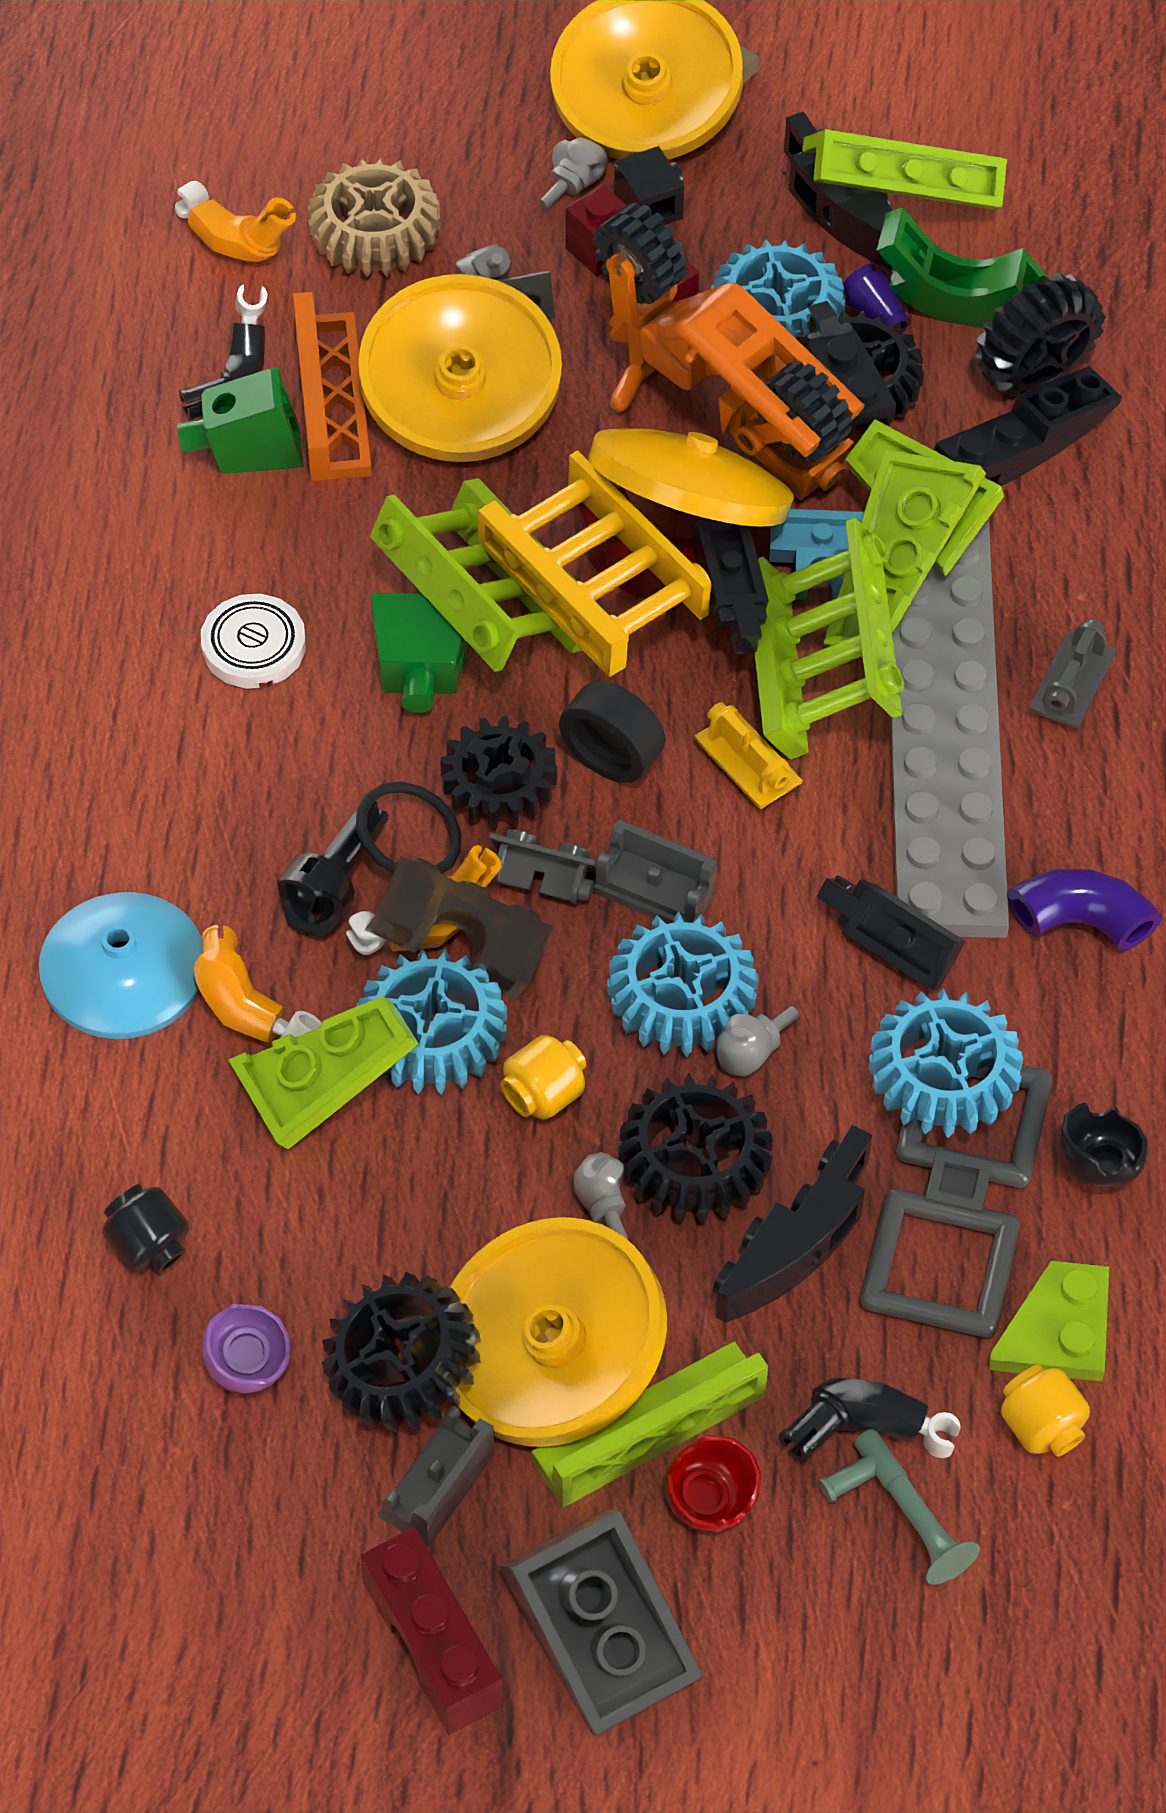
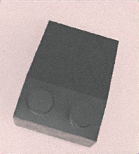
M605 1509L499 1566L528 1624L594 1736L703 1677L620 1510Z

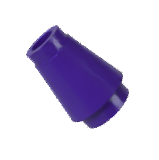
M867 264L850 274L843 283L845 304L858 314L864 310L867 318L875 319L883 314L886 325L900 322L903 331L908 327L911 319L907 316L896 293L890 288V282L883 270H876L871 264Z

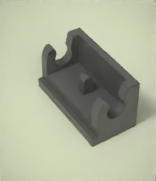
M618 819L611 830V845L608 854L600 852L598 856L596 884L594 885L593 893L654 919L657 915L666 924L673 923V919L678 911L684 918V922L694 923V920L700 914L703 916L716 892L717 860Z
M455 1406L449 1407L442 1417L440 1427L396 1489L391 1490L382 1501V1508L378 1512V1517L402 1532L415 1527L427 1547H430L494 1455V1426L479 1418L473 1428L468 1427L460 1420V1411Z

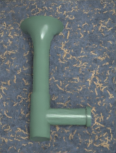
M873 1429L860 1434L854 1442L855 1447L862 1455L861 1459L826 1478L818 1479L823 1495L829 1503H833L837 1500V1497L877 1477L884 1489L893 1496L928 1549L931 1566L927 1570L925 1578L929 1584H941L957 1577L972 1565L979 1555L980 1547L977 1542L960 1543L943 1529L908 1480L905 1470L879 1433Z

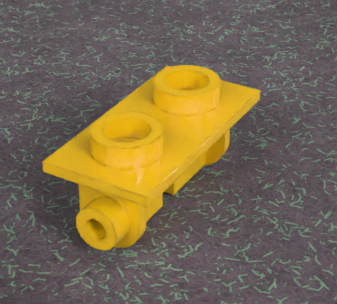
M720 702L710 709L707 715L711 720L710 726L696 734L694 740L760 810L802 784L803 780L742 717L733 705L726 706L723 702Z

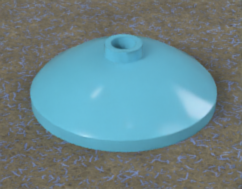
M118 892L92 898L77 905L61 917L43 943L39 959V975L44 995L51 1008L62 1020L86 1034L107 1039H129L154 1033L180 1018L190 1008L200 993L193 968L195 961L203 953L201 935L192 920L182 910L159 897L136 892ZM118 942H127L125 946L120 948L111 946Z

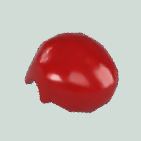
M712 1434L701 1436L673 1459L665 1479V1495L673 1514L692 1529L721 1532L739 1523L754 1507L758 1500L762 1474L754 1454L738 1440Z

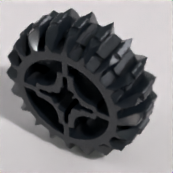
M1058 272L1050 278L1043 275L1038 278L1034 285L1024 284L1018 294L1015 296L1009 295V301L1002 307L995 308L996 315L993 319L983 324L985 332L978 336L976 343L979 347H977L974 353L978 360V366L983 371L982 375L991 386L994 385L998 391H1002L1009 398L1070 374L1076 365L1084 364L1083 357L1086 353L1095 349L1094 340L1103 333L1101 325L1106 317L1102 312L1103 306L1098 301V296L1089 286H1086L1082 280H1078L1073 274L1064 276Z
M842 309L838 316L839 325L849 322L853 331L856 330L882 379L892 374L884 383L896 403L895 415L877 421L890 426L893 418L904 420L909 407H915L924 379V371L922 370L923 357L921 349L915 348L914 336L903 334L900 322L886 325L883 314L875 319L867 318L864 310H862L857 317H849ZM797 336L796 339L808 350L806 336ZM872 422L857 427H862L866 431Z
M690 1073L684 1078L683 1086L679 1087L666 1077L661 1085V1094L646 1088L645 1093L642 1095V1104L632 1103L628 1110V1121L623 1122V1125L620 1127V1141L622 1143L618 1147V1159L625 1165L623 1177L627 1184H636L635 1195L638 1197L639 1202L653 1198V1209L657 1215L668 1207L675 1208L674 1217L678 1223L686 1216V1212H697L696 1217L703 1224L707 1220L708 1211L715 1210L723 1219H726L727 1215L730 1214L731 1203L745 1209L746 1204L750 1201V1192H760L764 1186V1175H767L771 1170L772 1164L770 1151H772L773 1136L770 1131H766L768 1120L765 1112H755V1101L752 1095L737 1099L738 1089L734 1082L721 1090L716 1088V1080L713 1075L705 1081V1085L695 1084V1080ZM673 1124L674 1133L662 1138V1144L650 1148L653 1139L663 1129ZM686 1139L690 1145L689 1147L686 1146ZM740 1148L741 1154L737 1160L727 1169L718 1172L717 1163L727 1159L729 1152ZM702 1149L705 1150V1157L701 1151Z
M406 1271L400 1283L397 1284L392 1277L383 1274L381 1288L376 1291L370 1286L362 1284L363 1298L355 1304L353 1301L343 1299V1308L347 1312L345 1318L329 1319L330 1328L336 1336L322 1340L323 1350L329 1356L321 1362L323 1372L330 1379L328 1382L329 1390L337 1400L342 1401V1407L348 1414L355 1417L360 1416L366 1425L374 1429L382 1422L388 1430L397 1433L405 1419L411 1428L420 1430L422 1415L428 1412L434 1419L442 1420V1410L439 1406L446 1400L460 1405V1396L456 1392V1388L458 1385H474V1377L467 1368L481 1363L480 1353L474 1346L481 1339L479 1330L473 1324V1313L465 1303L462 1304L460 1302L461 1299L455 1290L448 1288V1286L442 1288L439 1282L429 1275L420 1282L414 1274ZM414 1317L407 1321H398L404 1318ZM396 1338L405 1347L402 1353L408 1362L406 1366L397 1356L401 1351L395 1342ZM396 1382H406L400 1386L387 1387Z

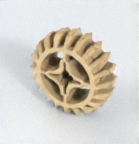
M382 157L376 164H366L361 158L357 167L352 168L342 163L339 174L327 172L324 183L315 185L313 198L310 199V205H308L309 234L312 236V241L315 242L319 255H327L331 267L343 264L347 274L352 273L356 269H361L366 278L369 277L372 271H382L388 277L391 268L397 267L406 272L409 261L422 263L425 251L433 250V244L436 241L435 236H438V230L440 229L439 200L436 193H433L430 181L421 179L417 168L405 171L401 161L388 166L384 163ZM403 213H407L409 215V217L406 220L401 217ZM343 215L348 218L344 222L339 220Z

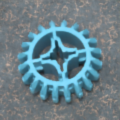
M786 238L780 246H772L765 239L759 249L746 244L742 255L730 253L727 264L719 265L714 285L711 286L712 289L726 283L740 285L795 338L811 333L807 327L810 317L808 306L828 301L837 317H839L842 309L844 310L845 299H843L844 285L842 284V278L837 277L835 264L825 263L822 252L808 254L805 243L798 248L789 247Z
M679 911L674 917L673 923L666 924L656 915L652 921L651 930L637 924L632 934V940L622 938L618 946V955L613 956L610 961V979L607 980V993L610 995V999H612L611 1010L615 1018H622V1027L625 1029L626 1034L639 1031V1041L643 1047L654 1040L659 1041L660 1050L663 1055L674 1045L681 1046V1050L687 1058L692 1052V1045L697 1044L709 1054L711 1049L714 1048V1039H718L721 1032L725 1029V1024L729 1021V1018L735 1014H748L756 1006L757 993L755 989L758 988V974L756 969H753L754 958L751 955V950H742L743 942L740 939V935L736 934L725 937L726 928L722 921L711 928L706 927L702 914L694 920V923L684 922V918ZM658 963H663L661 968L650 972V978L640 981L641 977L650 968ZM727 987L719 998L703 1006L705 999L715 996V990Z
M422 948L417 957L418 961L410 962L400 954L396 961V970L381 965L380 971H378V981L367 980V984L364 987L365 998H360L357 1006L384 996L394 1003L419 1044L382 1075L391 1073V1079L396 1088L407 1080L413 1081V1089L418 1095L425 1087V1084H435L436 1090L442 1095L446 1089V1082L453 1080L464 1089L468 1082L467 1073L482 1078L486 1071V1062H496L500 1054V1044H504L507 1036V1026L504 1024L507 1020V1006L501 1000V989L498 983L489 982V974L486 972L485 967L471 970V961H469L467 955L455 963L450 962V955L446 949L442 951L438 959H429L427 953ZM449 998H452V999H454V1000H456V1001H459V1002L462 1003V1004L453 1002V1001H451Z
M943 988L937 994V1000L931 1001L921 991L915 997L914 1006L901 1000L895 1008L894 1015L885 1014V1017L880 1022L879 1031H876V1035L872 1037L870 1047L872 1054L869 1057L868 1069L870 1074L874 1075L872 1086L875 1094L885 1095L883 1104L885 1105L886 1112L902 1108L900 1119L903 1126L914 1119L922 1121L921 1129L924 1135L932 1129L933 1125L942 1126L947 1138L954 1133L955 1125H961L971 1135L977 1129L978 1120L991 1126L997 1118L998 1111L1006 1112L1010 1107L1013 1094L1019 1090L1021 1083L1022 1051L1017 1050L1019 1042L1017 1032L1006 1031L1007 1021L1005 1014L989 1017L991 1008L988 1000L975 1007L969 1004L970 998L967 991L956 1001L949 1000V996ZM920 1039L924 1040V1047L914 1050L913 1056L902 1059L901 1054L908 1046ZM989 1067V1075L980 1083L969 1088L967 1079L976 1076L978 1069Z

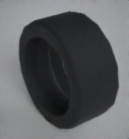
M592 681L583 686L561 713L558 723L562 739L571 753L595 773L616 782L632 783L642 778L663 751L666 742L663 726L655 713L639 697L625 688L607 681Z

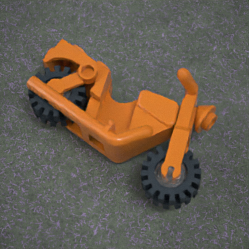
M632 203L625 206L598 227L594 232L596 237L593 238V246L597 247L598 250L594 253L597 260L604 261L605 263L601 267L604 274H609L614 314L609 321V324L613 327L609 333V338L613 342L628 344L630 366L624 372L610 397L609 403L612 410L616 412L625 411L643 380L656 370L684 390H691L708 376L720 375L731 386L728 391L718 398L722 435L729 430L740 449L761 462L792 491L799 501L810 495L818 487L826 491L833 486L846 470L842 465L854 443L850 438L844 440L852 429L848 424L861 412L865 405L740 285L726 283L672 303L677 293V283L683 280L687 274L688 268L684 265L688 263L687 255L679 252L684 248L681 240L673 239L672 234L675 233V230L671 225L665 227L662 224L664 218L658 212L652 216L650 207L646 205L640 207L638 203Z

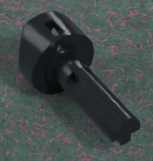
M374 801L368 811L367 828L372 841L388 821L387 811L379 810L376 801ZM357 810L322 855L314 853L296 855L277 880L279 896L287 923L291 928L308 936H324L333 929L354 901L355 889L348 873L365 851L356 830ZM322 910V913L317 920L315 915L318 913V911Z

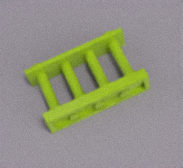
M479 478L463 481L451 511L415 517L395 494L386 497L369 537L494 672L503 670L518 638L550 631L570 653L583 651L478 544L479 509L495 500L509 515L512 514ZM456 531L469 546L447 551L434 535ZM532 533L529 534L542 548H544V546L532 535ZM487 564L501 580L478 584L465 569ZM562 567V568L570 575V577L576 582V580L574 579V577H573L564 567ZM518 597L532 614L510 618L496 602Z
M855 517L846 521L849 549L789 575L785 572L779 573L764 557L758 558L769 599L766 608V622L760 624L762 638L758 640L757 652H755L763 735L790 760L809 753L806 730L810 729V723L873 698L893 719L903 715L900 692L904 691V680L896 665L883 563L887 561V552L879 535L875 532L870 533ZM852 571L853 592L793 617L791 602L795 600V594ZM857 613L860 634L798 659L796 644L800 642L801 636ZM863 656L865 678L803 703L801 687L805 685L806 679Z

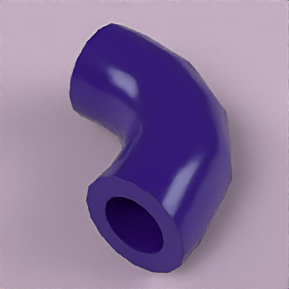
M1053 869L1024 880L1010 888L1007 892L1008 904L1014 917L1021 927L1032 936H1039L1047 930L1064 923H1084L1100 930L1112 941L1118 950L1125 951L1144 941L1153 933L1162 919V915L1156 907L1127 882L1092 869Z

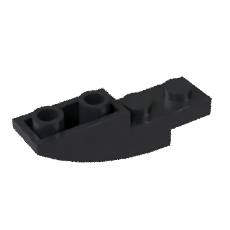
M804 111L786 117L784 152L791 161L789 191L812 219L832 237L860 256L893 271V267L883 260L877 250L886 213L893 211L887 193L814 182L816 154L802 152L804 137L822 130L813 126Z
M1087 366L1016 396L1010 412L936 442L934 451L956 462L981 466L986 472L985 478L1002 486L1031 471L1081 438L1120 404L1122 396L1096 371Z
M851 1125L841 1143L832 1140L827 1146L818 1166L821 1174L813 1186L805 1183L801 1187L791 1209L775 1202L765 1219L757 1216L752 1221L742 1241V1248L745 1249L736 1264L728 1261L723 1266L714 1283L713 1292L718 1294L716 1318L727 1323L750 1314L780 1298L820 1267L846 1239L862 1215L865 1189L855 1183L869 1162L871 1134Z

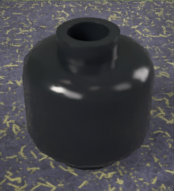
M137 1184L118 1196L103 1212L107 1220L103 1226L102 1233L132 1271H142L153 1266L160 1273L174 1264L186 1252L180 1243L188 1234L189 1224L166 1193L159 1187L143 1189L140 1184Z

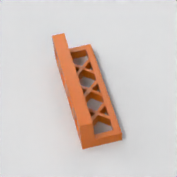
M313 292L293 293L311 481L372 476L365 405L359 383V351L354 312L315 315ZM346 330V337L335 348L329 347L317 338V332ZM347 352L349 355V359L344 356ZM333 365L350 374L338 387L321 377ZM338 403L355 413L342 426L325 416ZM356 429H357V436L353 434V432H354ZM343 442L359 452L360 460L330 462L329 454Z

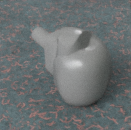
M581 137L572 141L563 140L553 148L552 153L554 169L551 171V177L555 185L542 197L539 203L548 210L564 192L576 196L581 190L599 180L605 173L608 165L606 151L597 143Z
M497 244L480 248L456 262L457 274L477 275L494 280L506 279L511 270L508 253Z
M790 1006L772 1020L763 1014H759L755 1018L748 1014H735L730 1017L729 1021L725 1024V1029L717 1039L716 1052L721 1069L732 1076L745 1077L757 1071L770 1054L780 1046L781 1038L779 1032L800 1017L798 1010Z
M603 1152L590 1154L573 1174L574 1192L590 1214L593 1222L607 1224L608 1228L613 1229L628 1240L620 1220V1216L626 1206L620 1191L624 1170L623 1164L611 1155Z

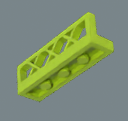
M827 129L804 137L802 152L816 154L814 182L992 210L1002 208L1007 165L1006 158Z
M734 1341L645 1389L638 1400L624 1414L602 1430L571 1443L538 1447L531 1451L532 1463L561 1508H564L765 1398L768 1365L759 1352L746 1358Z

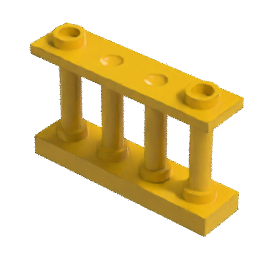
M578 450L569 455L568 486L519 516L515 514L509 515L494 500L478 510V544L609 678L626 667L628 635L680 602H683L700 620L709 615L711 581L706 571L699 564L691 563ZM581 502L599 519L551 550L547 547L542 548L529 535ZM614 535L633 552L585 583L581 581L575 582L562 568ZM648 568L666 585V587L618 617L608 615L595 602Z

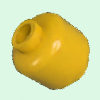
M541 1035L504 1062V1079L501 1080L500 1086L505 1098L516 1112L524 1117L532 1115L545 1120L554 1116L583 1094L585 1078L582 1070L587 1066L581 1051L571 1041L565 1040L561 1043L552 1036Z
M1040 1364L1034 1365L1017 1375L1003 1389L1006 1399L1001 1405L1002 1417L1029 1453L1042 1454L1052 1450L1056 1457H1059L1071 1451L1085 1438L1081 1428L1090 1416V1407L1062 1369H1044Z

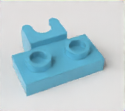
M790 509L787 520L784 523L770 526L769 562L795 563L796 572L849 549L846 521L855 517L861 523L864 512ZM845 574L826 581L832 587L833 599L838 598ZM808 589L795 594V598L797 600L806 599Z

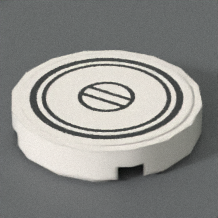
M265 594L239 595L222 602L208 614L201 629L202 654L211 673L226 684L245 689L259 688V683H267L269 681H272L274 685L287 679L301 664L306 652L304 623L296 609L280 598Z

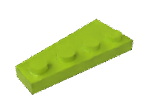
M884 449L861 524L870 533H877L886 548L887 561L883 563L892 634L984 479L986 472L981 466ZM852 571L845 573L838 598L854 591ZM857 613L829 625L824 639V644L827 647L860 634Z

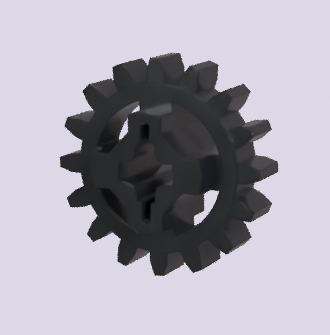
M502 716L498 726L493 727L490 726L485 717L480 718V730L475 732L466 726L461 727L460 742L449 739L446 743L447 756L441 757L440 760L442 791L444 795L452 796V808L455 811L468 806L470 821L474 822L482 814L489 815L490 826L496 827L500 816H507L513 825H517L519 823V812L524 810L527 814L535 817L538 815V801L550 803L552 800V786L557 785L556 752L554 748L546 747V735L543 732L529 736V722L526 721L520 723L516 729L509 727L508 716ZM530 763L532 764L534 770L530 769ZM463 772L468 773V780L466 779Z

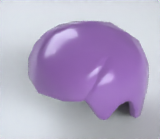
M231 1304L208 1322L203 1334L201 1358L210 1377L226 1390L241 1394L258 1392L271 1386L285 1372L290 1362L291 1341L281 1319L264 1307Z

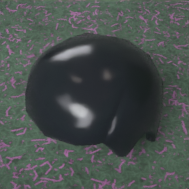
M1084 1102L1078 1104L1064 1115L1059 1144L1060 1155L1066 1170L1080 1183L1093 1187L1122 1186L1137 1178L1142 1172L1146 1163L1148 1140L1140 1126L1121 1116L1116 1107H1111L1104 1113H1093L1089 1110L1087 1103Z

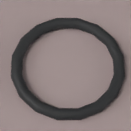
M403 781L384 783L366 793L357 808L356 830L363 848L376 864L395 876L413 880L436 878L453 867L461 852L462 832L455 814L439 796L423 786ZM405 793L418 796L434 806L445 819L450 832V849L444 860L433 867L414 869L399 865L384 856L373 843L367 828L368 811L374 801L386 794Z

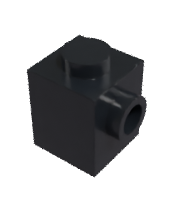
M659 146L630 154L625 158L615 161L614 194L624 204L638 203L640 207L643 205L650 207L652 216L658 212L664 218L662 222L664 226L683 219V176L678 165L675 162L670 163Z

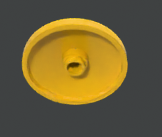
M597 0L578 13L562 32L553 52L550 76L557 111L564 124L576 138L581 137L597 143L606 151L608 157L618 160L630 154L639 153L657 146L661 148L667 159H672L704 145L729 121L737 107L742 92L743 63L740 45L732 27L714 7L704 0Z
M451 274L436 276L414 283L399 291L380 307L368 324L361 341L358 360L361 393L366 407L379 427L405 448L417 454L442 461L472 462L499 456L521 445L532 437L549 417L558 398L561 384L562 360L559 342L550 321L542 310L531 299L515 288L500 281L477 275Z
M606 429L595 434L588 456L589 462L593 467L615 484L664 506L716 521L746 526H776L787 520L794 498L792 491L771 473L747 458L718 446L716 439L697 432H689L687 436L653 429Z
M557 1217L541 1219L515 1227L501 1234L480 1249L465 1264L450 1286L460 1297V1302L462 1304L465 1303L473 1313V1324L479 1330L481 1339L479 1343L474 1345L480 1353L481 1363L467 1368L474 1377V1385H458L456 1392L460 1396V1405L457 1404V1406L475 1424L481 1418L493 1425L494 1437L524 1446L547 1447L571 1443L588 1437L617 1420L638 1400L654 1376L661 1360L667 1333V1310L663 1291L657 1276L632 1243L613 1229L585 1219Z

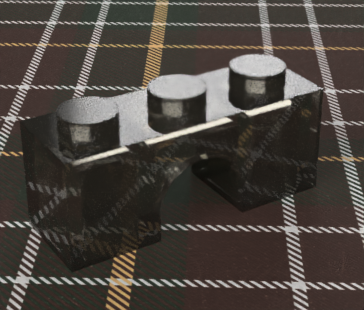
M400 856L388 873L364 930L415 953L428 937L432 926L438 924L456 926L465 932L472 944L473 957L469 971L481 968L483 971L486 970L489 974V982H497L502 994L516 999L529 985L553 926L540 921V916L525 906H508L491 898L490 893L476 883L469 881L459 883L440 874V870L429 861L421 858L407 859Z

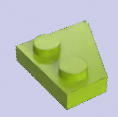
M1051 1261L993 1348L989 1361V1370L1022 1373L1026 1369L1040 1364L1044 1369H1062L1071 1379L1102 1382L1105 1372L1109 1267Z

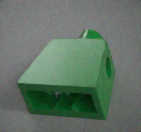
M278 367L205 389L201 394L203 419L182 422L177 425L179 442L183 453L212 449L219 470L225 474L304 467L300 426Z
M371 593L373 635L382 690L387 693H402L401 704L407 711L413 713L427 712L433 707L434 694H452L458 690L469 644L423 594Z

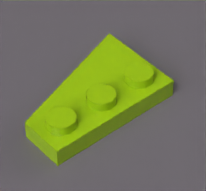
M877 420L872 422L846 457L849 469L870 493L884 449L953 461ZM985 477L934 562V565L945 577L1004 498L1002 486Z
M381 996L323 1020L320 1028L298 1037H294L291 1034L272 1041L273 1047L252 1056L245 1052L228 1060L277 1144L289 1150L419 1044L394 1003Z

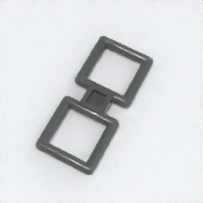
M1022 1065L1020 1087L1028 1090L1011 1163L921 1143L924 1134L921 1129L922 1121L914 1119L904 1126L902 1124L896 1148L897 1157L906 1163L932 1168L926 1195L894 1188L889 1190L884 1197L860 1295V1303L865 1310L984 1338L991 1337L997 1332L1019 1235L1020 1222L1012 1214L986 1209L983 1206L989 1181L1016 1188H1023L1031 1181L1053 1082L1052 1076L1048 1071ZM989 1067L978 1069L977 1075L972 1077L985 1079L990 1073ZM904 1214L995 1234L977 1312L886 1291Z

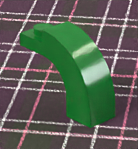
M903 207L886 213L877 250L883 260L893 267L889 284L890 288L904 302L926 315L949 323L984 328L983 324L993 319L996 315L995 308L1002 307L1009 301V295L1015 296L1026 283L1034 285L1038 278L1043 275L1048 278L1024 248L991 259L974 260L958 257L934 244Z

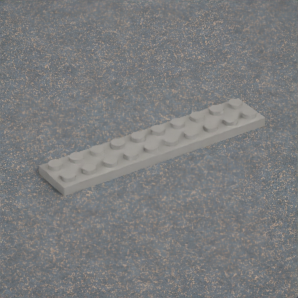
M988 518L946 577L933 564L892 634L896 665L904 680V691L900 692L903 715L894 719L890 716L895 891L897 898L958 937L1007 938L1009 916Z

